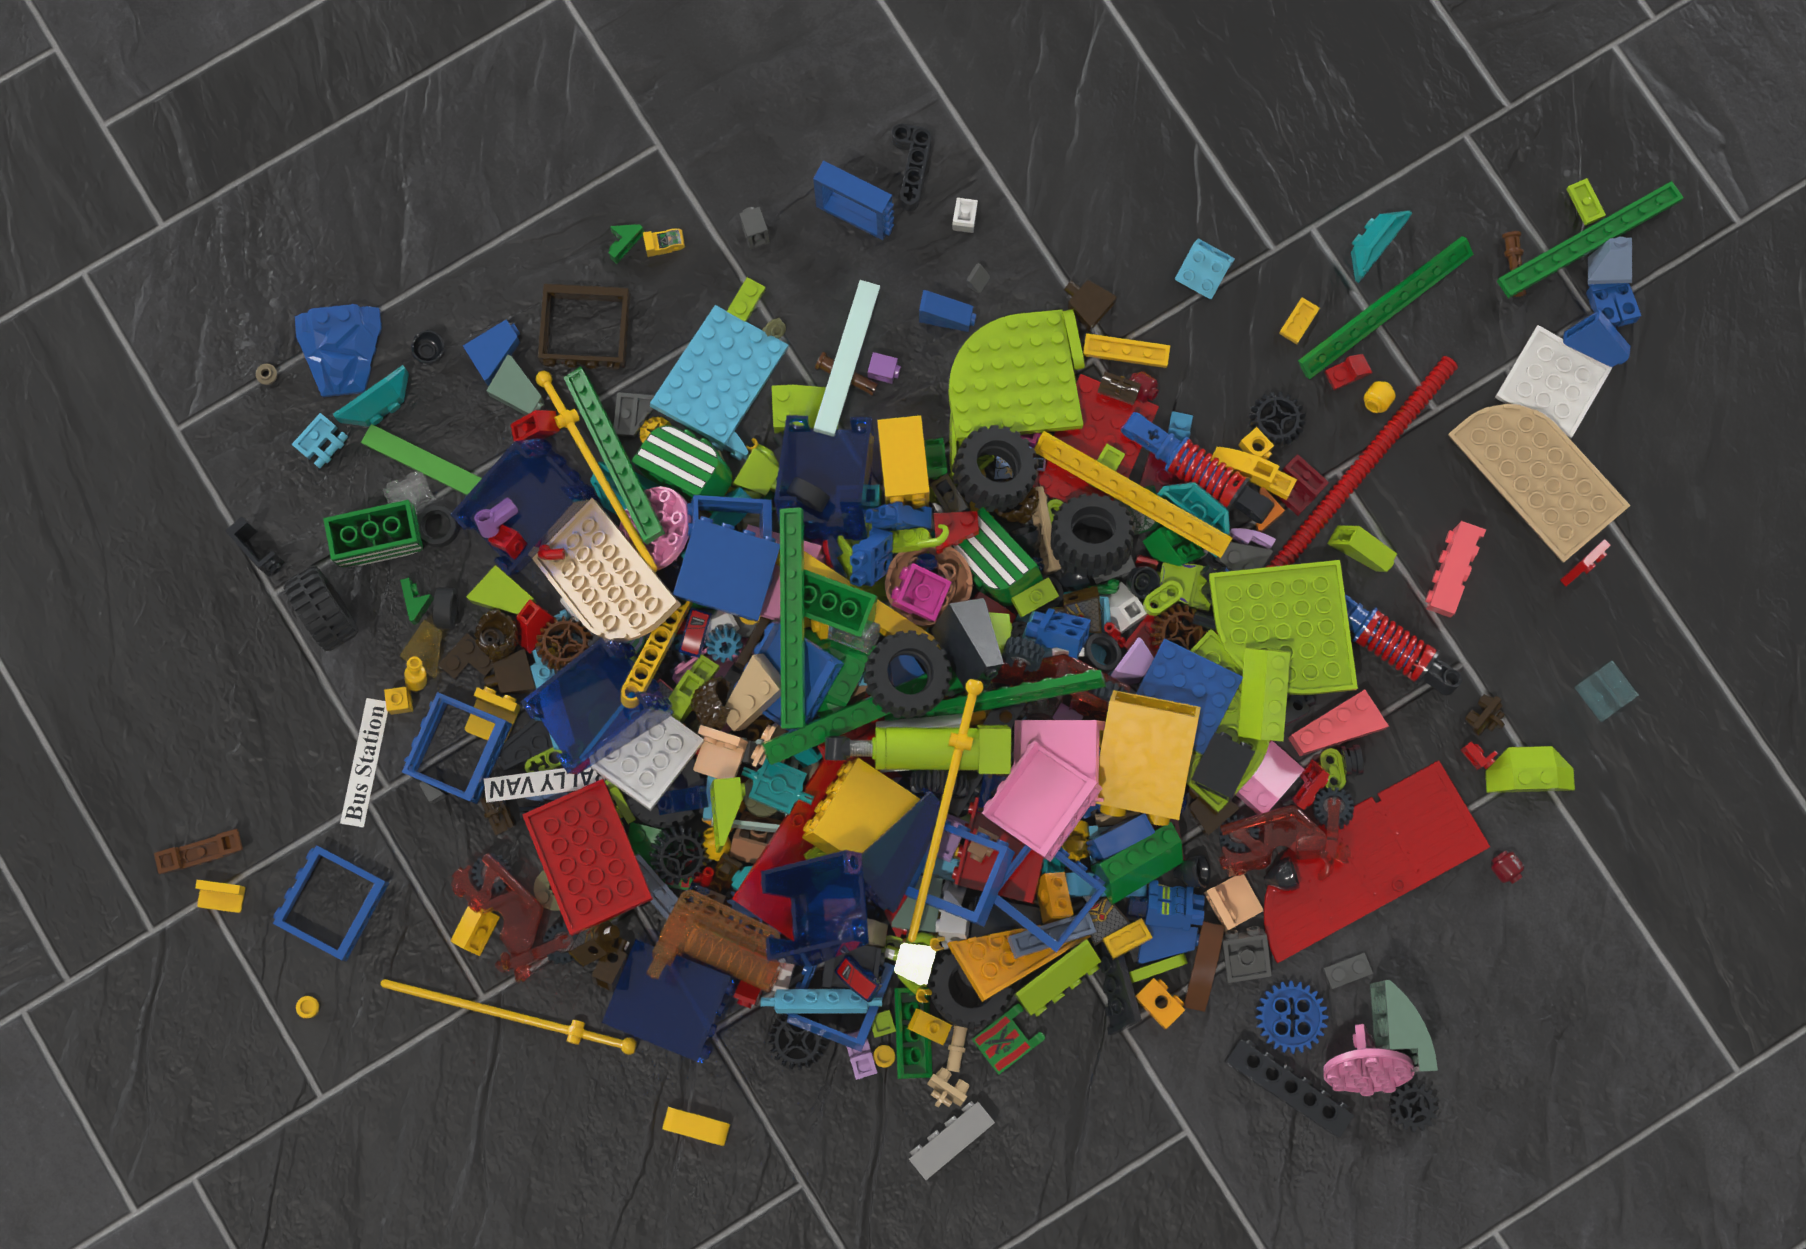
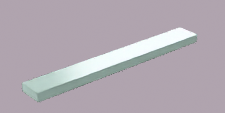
M862 280L859 281L813 430L815 432L833 437L835 435L880 285Z

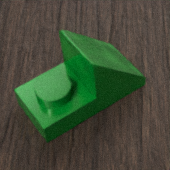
M640 224L610 227L612 233L620 239L610 246V251L608 252L611 260L616 264L643 236L644 229Z
M409 578L402 579L400 581L409 620L415 625L419 623L434 597L429 594L416 598L419 595L417 584L413 583Z

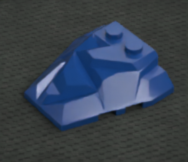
M356 304L313 308L308 313H301L295 316L296 338L308 362L321 396L329 397L364 393L372 368L370 366L372 357L377 349L375 347L377 338L382 330L380 309L369 306L359 307Z

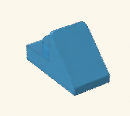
M1172 411L1168 434L1173 433L1175 438L1180 441L1186 437L1189 438L1193 415Z

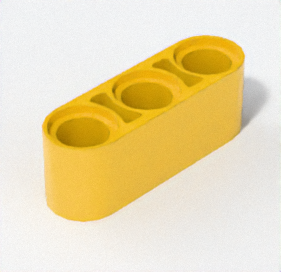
M668 1107L662 1129L724 1146L730 1124Z

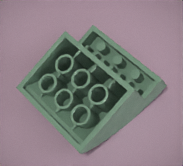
M1390 980L1371 983L1372 1020L1376 1048L1401 1050L1403 1054L1409 1056L1414 1062L1411 1072L1438 1071L1436 1054L1429 1032L1420 1014L1408 997Z

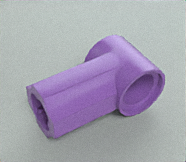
M506 498L490 510L484 509L477 512L474 519L482 537L490 538L495 536L499 532V526L516 515L518 509L512 500Z

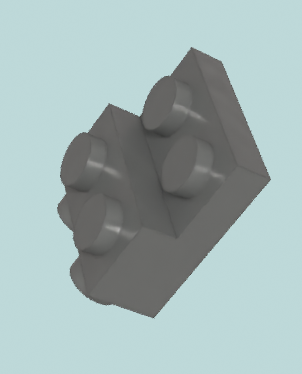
M1252 926L1247 928V932L1238 933L1237 930L1225 932L1222 938L1221 949L1228 983L1272 976L1267 934L1264 929Z

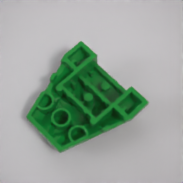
M804 629L805 638L844 663L817 712L819 716L824 717L849 706L848 703L865 672L864 667L868 661V656L876 645L860 637L829 633V638L820 640L816 632Z

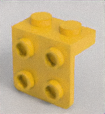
M484 687L483 690L477 688L474 696L477 698L474 708L512 723V729L521 709L515 703L516 699L508 695H504L503 698L495 695L497 691L488 687ZM470 714L465 731L488 741L495 724ZM510 729V731H509V733H508V735H507V738H506L505 742H506L507 739H508V736H509V734H510V732H511V729Z

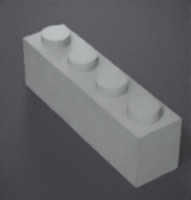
M972 1101L961 1109L964 1112L961 1116L956 1118L954 1115L944 1123L946 1128L939 1133L936 1130L927 1137L929 1142L922 1147L919 1144L909 1152L912 1155L909 1160L925 1180L930 1178L995 1123L978 1101L975 1104Z

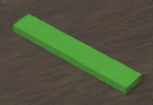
M372 424L361 441L363 445L473 499L477 497L485 482L484 479Z

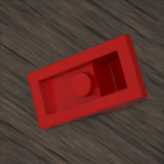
M1359 354L1347 357L1344 362L1325 370L1324 373L1335 391L1372 374V370L1364 355Z

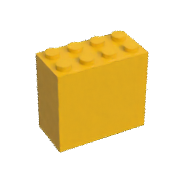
M921 415L877 420L885 504L902 502L903 506L909 505L913 509L924 506L929 507V483Z
M857 758L853 761L849 760L846 765L843 764L837 772L839 776L835 783L832 782L825 793L828 795L824 801L821 800L814 810L816 812L815 817L812 820L809 819L803 828L805 833L802 838L865 880L870 881L881 876L924 801L878 770H875V768L860 758Z

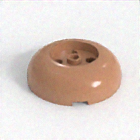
M951 546L943 549V552L940 554H936V547L922 548L919 551L899 552L888 567L885 591L894 611L918 626L933 627L949 603L968 601L970 599L973 584L972 574L965 558ZM914 563L929 571L936 570L938 571L937 575L952 582L935 622L926 620L914 613L909 614L891 605L894 599H891L890 596L895 586H900L902 580L899 579V575L904 566L908 567V565Z

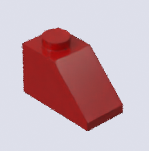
M535 410L510 424L514 444L518 445L545 439L559 432L560 429L554 418L557 416L556 411Z

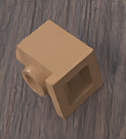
M981 827L978 828L975 834L977 835L978 832L990 836L989 840L993 842L994 840L997 841V839L1000 840L999 836ZM971 842L967 849L971 853L970 858L982 863L986 856L990 857L994 851L974 842Z

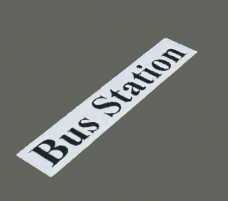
M366 699L341 824L364 827L388 714L386 701Z

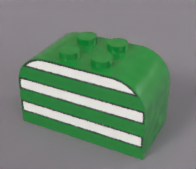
M661 426L653 430L631 460L645 478L662 487L678 492L690 503L693 495L724 497L732 483L730 468L712 447V444L704 438H701V440L695 438L696 436L687 429L682 431L673 426Z
M410 500L323 518L330 557L339 567L347 568L409 556L423 549L415 506Z
M982 507L977 511L979 534L970 539H965L956 546L953 544L952 547L967 561L971 570L972 581L979 592L987 595L1002 606L1014 605L1011 601L1012 597L1044 579L1038 565Z

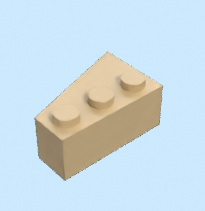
M764 654L752 655L725 707L730 708L726 722L733 731L747 728L781 697V675Z

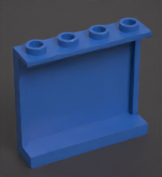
M702 516L700 519L696 518L673 595L679 599L757 622L779 553L780 544L776 543L777 539L764 536V539L755 537L756 533L743 529V532L734 530V526L722 523L719 526L713 524L714 520Z
M779 621L772 622L764 630L765 636L756 645L754 655L764 654L781 675V624ZM804 637L805 724L813 721L844 663ZM781 697L762 713L780 726Z

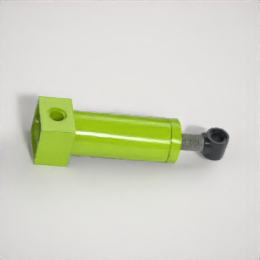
M976 725V728H969L967 736L973 738V743L970 751H963L959 770H977L979 774H1011V728L1008 725ZM876 727L875 737H872V740L854 741L846 736H826L825 760H847V758L853 757V755H857V757L868 755V757H872V760H875V770H949L955 748L948 746L951 732L958 734L959 728Z

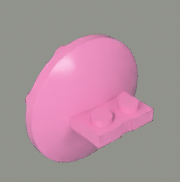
M654 487L645 490L665 531V534L648 545L644 543L657 565V571L667 567L673 561H677L678 556L687 543L689 537L687 536L688 523H691L686 500L678 492L667 487ZM625 509V512L627 513V515H628L629 519L631 520L633 526L635 527L636 531L638 532V530H637V528H636V525H635V523H634V521H633V519H632V517H631V515H630L628 509ZM620 522L619 529L637 550L622 522Z
M1364 1024L1355 1025L1356 1034H1353V1043L1357 1050L1332 1058L1323 1068L1324 1079L1333 1087L1334 1091L1356 1092L1362 1096H1371L1374 1092L1380 1091L1385 1093L1394 1092L1396 1087L1411 1080L1415 1073L1411 1072L1414 1062L1409 1056L1393 1050L1376 1048L1375 1041Z

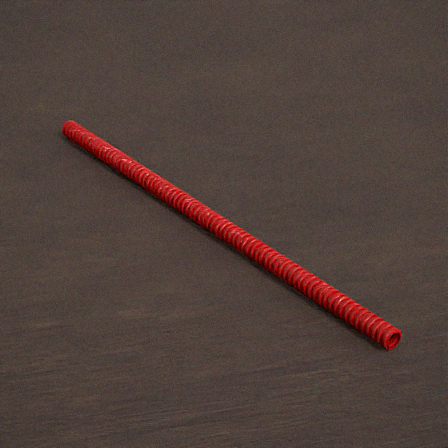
M1447 356L1441 358V361L1437 363L1433 371L1429 372V376L1425 377V381L1420 383L1421 386L1416 388L1417 391H1413L1408 400L1404 402V405L1400 407V410H1397L1396 415L1392 416V420L1387 422L1388 425L1383 427L1384 430H1381L1379 435H1376L1375 440L1371 441V445L1366 447L1367 450L1362 452L1363 455L1358 457L1359 460H1355L1354 465L1350 466V470L1345 472L1346 475L1341 477L1342 480H1338V485L1333 486L1334 490L1329 491V495L1325 496V500L1320 502L1321 505H1317V510L1312 511L1313 515L1308 516V520L1303 522L1304 525L1299 527L1300 530H1296V535L1291 536L1292 540L1287 541V545L1282 547L1283 550L1278 552L1279 555L1274 556L1275 560H1271L1270 565H1267L1265 568L1294 564V559L1299 558L1298 554H1302L1303 549L1308 547L1307 544L1312 542L1311 539H1315V534L1320 533L1319 529L1324 528V524L1329 522L1328 519L1333 517L1332 514L1337 513L1336 509H1340L1341 504L1346 502L1345 499L1350 497L1349 494L1354 492L1353 489L1358 488L1357 484H1361L1362 479L1366 478V474L1371 472L1370 469H1374V464L1379 463L1378 459L1383 458V454L1387 453V449L1391 448V444H1395V439L1398 440L1400 438V435L1404 433L1408 425H1411L1412 420L1416 419V415L1421 413L1420 410L1425 408L1424 405H1427L1429 400H1432L1433 395L1437 394V390L1441 389V385L1446 383L1445 380H1448L1449 376H1452L1454 371L1458 369L1453 359Z

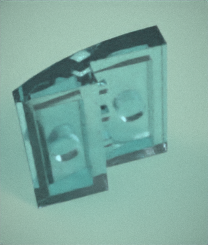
M1610 661L1574 687L1600 722L1639 696L1613 661Z

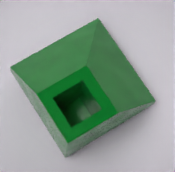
M1165 526L1159 528L1142 541L1153 559L1176 566L1185 565L1205 555L1202 547Z

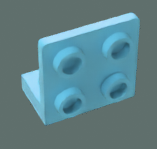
M1198 238L1192 245L1175 280L1212 299L1235 258Z

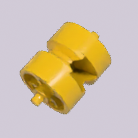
M1085 821L1078 822L1062 845V848L1070 854L1068 859L1080 861L1081 858L1090 856L1086 844L1089 837L1088 823Z

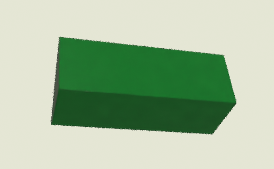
M804 569V617L862 638L875 620L878 596Z
M895 988L898 1079L931 1078V1040L907 1029L916 1008L930 1014L929 995L925 994V999L928 1000V1003L918 1002L916 995L909 988Z

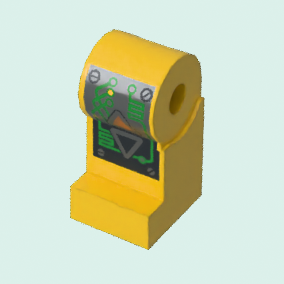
M669 229L651 233V231L643 232L648 257L671 253L685 248L681 229Z

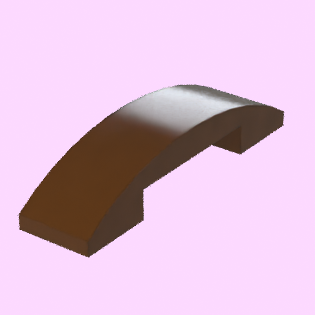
M234 829L185 846L156 852L154 856L158 873L165 874L227 857L242 851L243 847L239 831Z
M1203 921L1191 977L1184 999L1183 1007L1203 1012L1206 1010L1224 932L1223 925Z

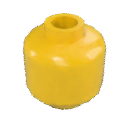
M1377 381L1371 384L1363 399L1369 411L1382 413L1388 410L1396 395L1391 384Z
M711 827L705 830L702 836L705 841L701 846L708 848L704 851V853L708 854V858L719 861L724 852L729 856L732 845L729 837H727L722 851L716 853L714 828Z

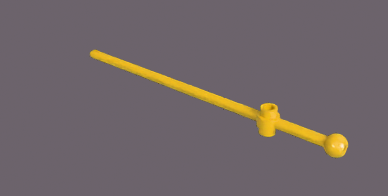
M540 371L536 375L535 380L539 386L545 388L559 413L558 416L554 417L558 428H568L641 557L656 572L657 565L575 425V422L579 421L578 413L575 409L566 410L551 384L552 375L548 371Z
M969 679L967 681L966 691L968 696L958 734L951 732L948 746L955 748L908 934L910 942L916 940L962 754L964 750L970 751L973 738L968 737L967 734L977 695L983 691V683L979 680Z
M386 979L381 981V986L387 989L568 1035L566 1042L579 1045L581 1039H586L621 1048V1051L627 1055L634 1054L637 1047V1041L632 1037L622 1040L584 1030L585 1023L578 1020H572L571 1026L395 981Z

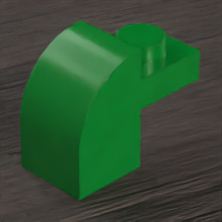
M943 438L924 440L928 479L937 480L947 473Z

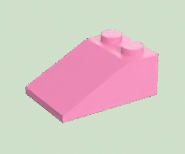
M1271 741L1260 767L1236 796L1262 818L1302 774L1304 768L1276 743Z

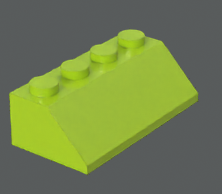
M1245 648L1238 736L1260 740L1284 741L1290 664L1289 651Z
M1086 939L1015 993L1014 996L1030 1016L1033 1014L1039 1016L1047 1009L1045 1005L1049 1001L1057 1002L1065 996L1062 991L1068 987L1074 989L1082 983L1080 978L1087 973L1091 976L1100 969L1098 964L1101 960Z

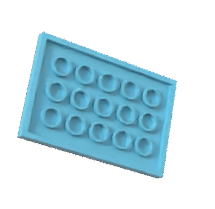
M715 305L650 402V407L725 447L787 351L788 344L773 336H767L759 328Z

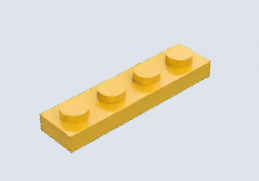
M1086 333L1083 356L1167 368L1170 345Z

